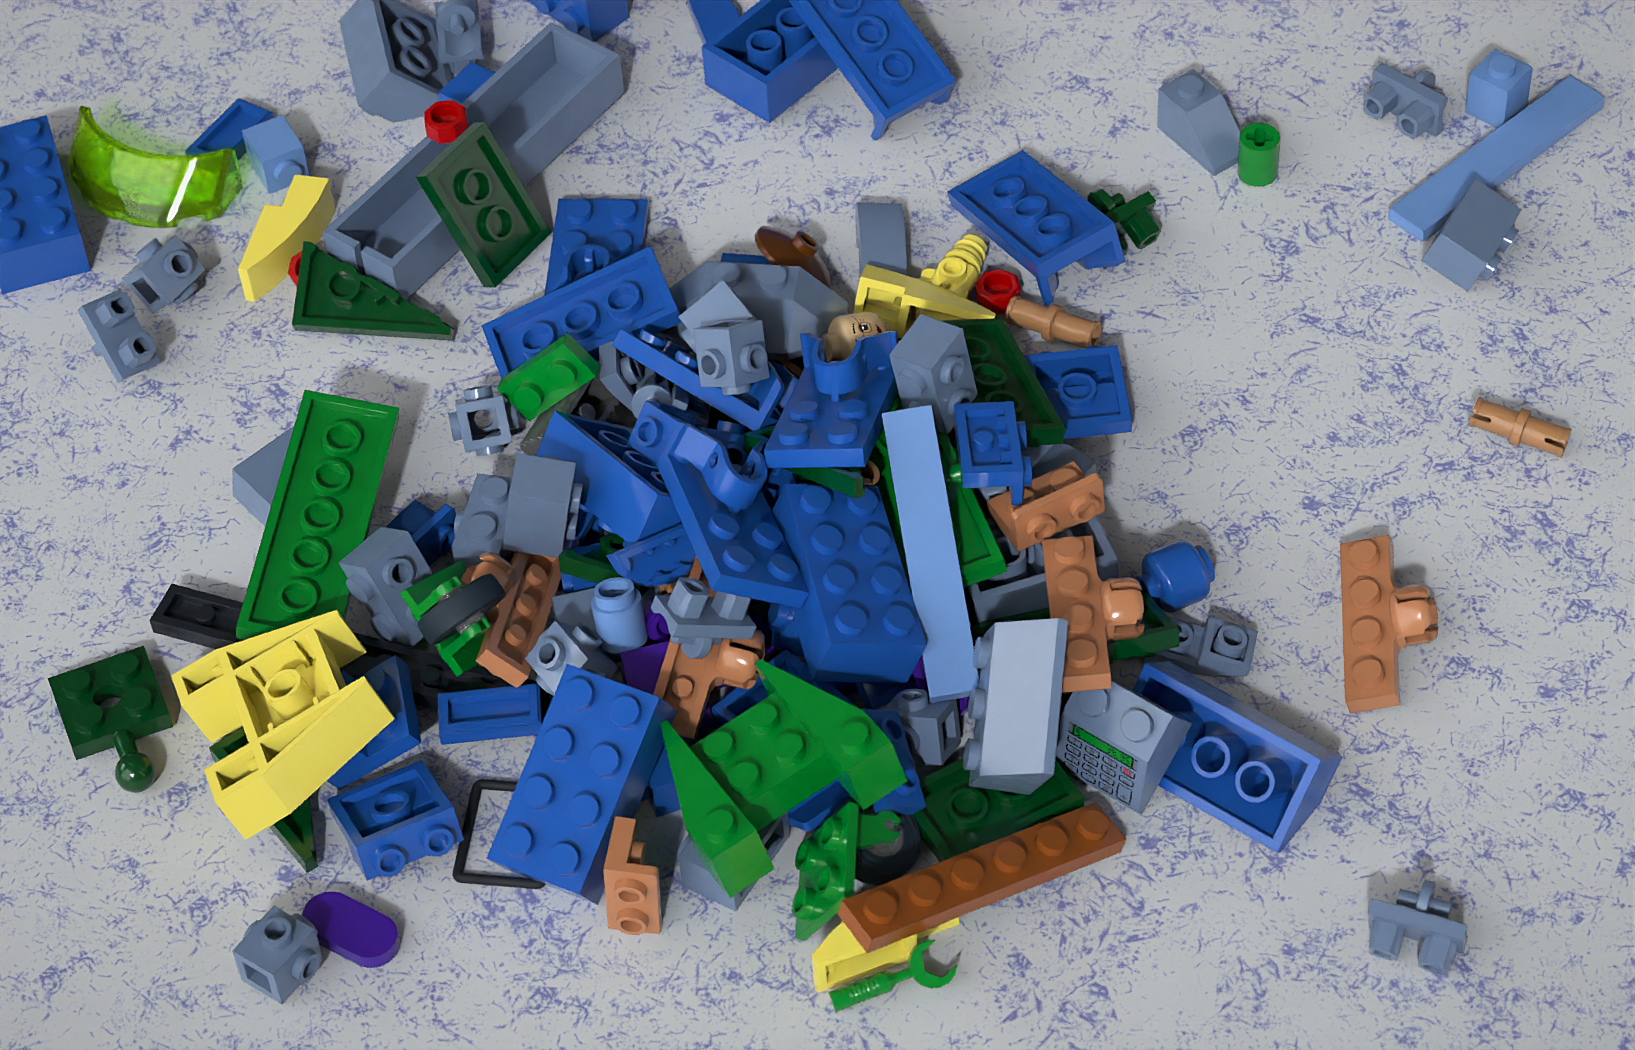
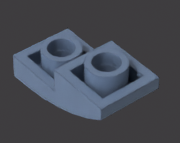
M856 202V248H859V281L866 264L907 276L906 237L902 204Z
M614 341L599 346V364L601 365L599 368V379L628 409L632 411L631 401L635 391L647 383L661 384L672 395L673 382L668 379L665 380L663 376L648 367L640 369L635 359L612 346Z
M1211 616L1205 627L1169 617L1179 628V646L1162 650L1158 655L1144 657L1143 663L1169 661L1185 671L1196 675L1248 676L1258 631Z

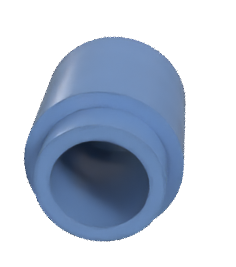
M622 577L609 578L597 584L594 588V596L591 599V608L596 633L602 639L600 647L606 652L620 656L621 652L638 649L643 646L648 640V631L640 591L634 587L631 580Z

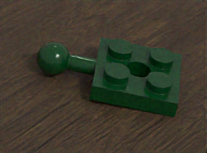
M144 646L48 678L75 759L79 760L116 747L120 760L115 767V778L119 786L132 793L147 790L156 778V767L149 756L139 752L135 740L171 728L173 724ZM109 698H121L114 706H99Z

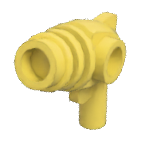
M967 234L955 243L954 248L944 256L936 270L925 268L920 278L916 279L968 299V295L975 287V282L980 276L982 263L986 258L987 245L980 237Z

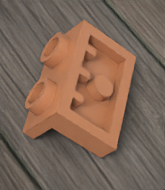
M1072 461L1033 479L1031 486H1023L1022 505H1011L1010 491L988 500V514L1019 552L1105 512L1103 480L1097 473L1086 476L1078 465Z
M615 816L603 869L608 929L620 930L630 935H640L643 933L659 934L662 925L659 869L655 866L644 865L646 842L638 841L637 821L633 818Z

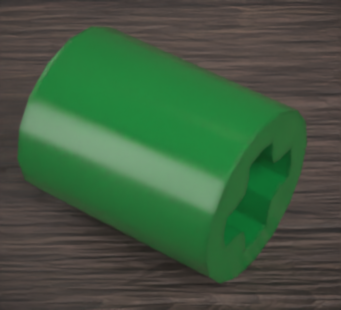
M1253 123L1241 130L1239 135L1237 173L1240 180L1249 186H1266L1277 178L1280 134L1275 127L1265 123Z

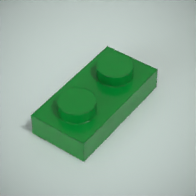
M567 333L501 378L497 390L528 421H531L595 378L601 365Z

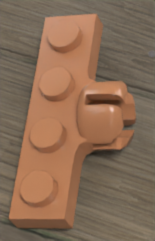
M1092 535L1042 540L1050 619L1060 618L1068 620L1061 693L1111 689L1107 641L1109 639H1136L1143 634L1145 626L1139 623H1141L1143 618L1144 604L1143 596L1138 591L1142 590L1138 580L1131 577L1111 578L1106 581L1100 580L1097 575Z
M1389 535L1341 543L1345 703L1350 714L1399 706L1398 656L1400 650L1406 646L1431 643L1437 638L1439 626L1432 627L1438 623L1436 604L1430 598L1431 591L1428 586L1413 584L1395 587L1394 548Z
M486 551L479 556L484 562L478 565H471L466 570L461 579L462 585L458 590L489 573L498 580L504 589L505 597L484 614L488 617L491 627L485 633L476 662L487 668L493 675L518 688L529 677L532 667L525 658L537 644L538 638L544 631L552 607L551 597H555L561 580L559 558L514 551L509 563L496 553Z
M696 556L689 578L702 581L710 590L709 597H715L717 591L711 590ZM756 629L752 639L722 638L719 645L712 644L711 650L703 659H689L685 656L681 644L672 643L670 638L653 695L660 697L677 711L671 726L688 746L691 747L696 743L707 702L715 686L727 685L747 690L756 683L759 674L756 673L757 669L754 663L760 659L763 660L765 654V637L761 630Z

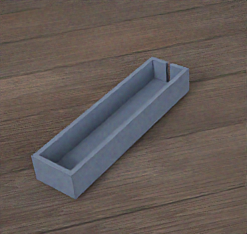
M550 22L461 104L466 108L468 127L475 122L486 123L523 186L526 187L624 94L620 54ZM427 136L322 231L327 254L340 262L344 261L355 267L357 272L366 277H372L401 294L402 298L407 300L460 250L416 179V176L451 143L439 144Z

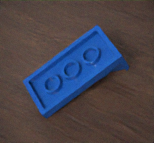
M788 0L872 113L874 129L871 138L876 141L883 137L888 124L928 102L938 105L947 102L956 79L897 0Z
M1024 150L947 191L951 206L1036 277L1045 306L1053 303L1055 291L1058 288L1055 273L1073 262H1078L1086 270L1118 266L1125 262L1115 223Z
M558 198L544 296L645 249L649 217L648 199Z
M651 246L481 326L499 375L503 378L567 333L598 362L599 346L614 341L620 329L639 335L642 329L657 334L682 321L678 318L681 315L658 259ZM519 412V414L521 415V417H522L523 419L527 420V419Z
M620 329L612 344L616 349L753 431L777 424L781 413L776 407L784 410L799 380L785 366L768 361L770 378L750 383L751 391L723 395L721 387H701L697 359L688 355L690 350L668 338L662 339L645 329H642L639 335Z
M887 331L860 337L856 341L852 354L847 359L840 362L830 361V363L827 362L824 338H819L811 333H801L804 369L764 448L766 467H865L883 426L882 413L889 412L898 392L889 354L899 342L897 331Z
M680 422L656 465L711 590L801 608L810 592L761 490L767 478V467L764 459V448L767 442L760 440L753 447L743 466L730 463L726 447L721 441L712 438L689 424Z

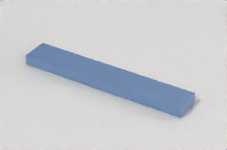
M1572 75L1568 76L1391 206L1388 219L1419 241L1424 242L1443 227L1453 209L1475 179L1494 190L1600 111L1604 106L1605 96Z
M926 405L882 413L912 596L927 643L922 656L930 702L935 703L970 697L973 687L979 688V675L977 668L973 666L974 647L932 406Z

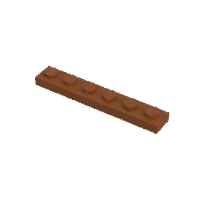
M1094 802L842 900L837 914L866 953H870L1118 854L1122 851L1126 838L1098 803Z

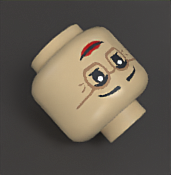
M874 312L835 317L829 325L828 333L822 336L825 341L827 362H840L847 359L852 354L858 338L893 331L889 323L883 322L881 317Z

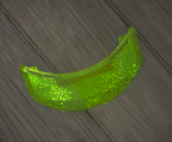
M83 105L79 107L68 166L72 181L80 189L82 198L99 213L114 220L118 219L128 222L134 226L175 228L178 227L179 222L184 218L198 216L207 222L221 217L242 190L243 182L234 150L225 148L209 153L181 156L140 151L126 146L106 134L93 119L90 107Z

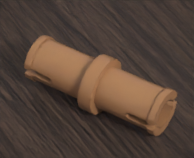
M1016 295L1012 297L1006 309L1005 321L1007 324L1041 333V337L1050 342L1059 339L1087 348L1097 346L1102 334L1101 322H1094L1067 313L1065 307L1057 304H1052L1048 307Z
M1482 397L1477 399L1472 411L1474 415L1470 417L1469 421L1470 427H1477L1506 437L1511 445L1519 447L1520 443L1555 454L1560 458L1564 454L1568 444L1566 441L1570 438L1572 428H1565L1531 416V410L1521 408L1519 412L1484 400Z

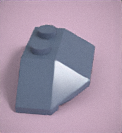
M707 261L670 288L680 314H682L720 281L724 280L757 320H762L763 327L766 329L764 339L767 359L789 361L803 356L800 339L801 333H811L822 338L824 334L828 333L829 325L835 317L849 314L848 301L798 266ZM682 322L661 332L664 335H669L678 344L696 355L680 335L687 328Z

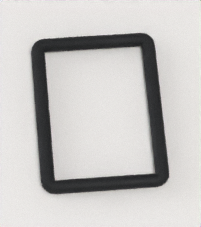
M480 779L473 783L462 828L464 840L459 842L453 868V878L455 881L465 884L540 889L545 886V884L530 878L463 873L481 790L514 792L518 782Z

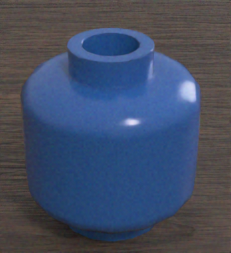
M1177 540L1147 553L1141 563L1142 575L1137 577L1140 586L1163 611L1173 613L1204 600L1210 592V583L1215 580V572L1208 554L1200 545L1193 546L1188 541Z

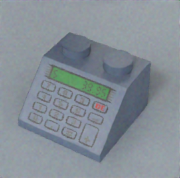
M1111 678V689L1072 692L1061 712L1055 759L1065 771L1138 814H1143L1192 723Z

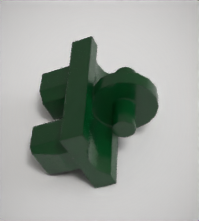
M1098 188L1088 194L1087 201L1115 223L1118 237L1127 233L1137 249H1143L1157 240L1161 229L1151 213L1156 200L1149 191L1125 203L1121 193L1110 196L1106 191ZM1120 241L1123 255H1125L1127 249Z

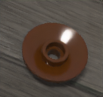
M761 226L756 231L754 236L755 242L761 253L772 265L801 267L830 288L832 285L831 274L822 258L816 253L819 250V245L811 236L802 231H798L794 235L772 226Z

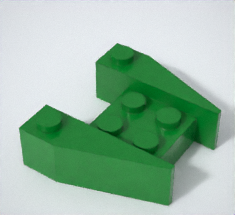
M761 659L754 664L768 697L696 744L688 747L667 720L660 724L685 828L703 865L729 898L774 870L757 831L836 779L863 810L907 782L892 742L865 711Z

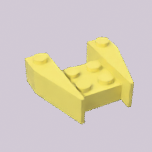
M338 610L216 649L171 675L181 706L211 743L229 733L235 732L243 725L249 744L204 769L215 803L245 840L291 814L394 720L393 714L365 676L346 686L339 668L367 652Z

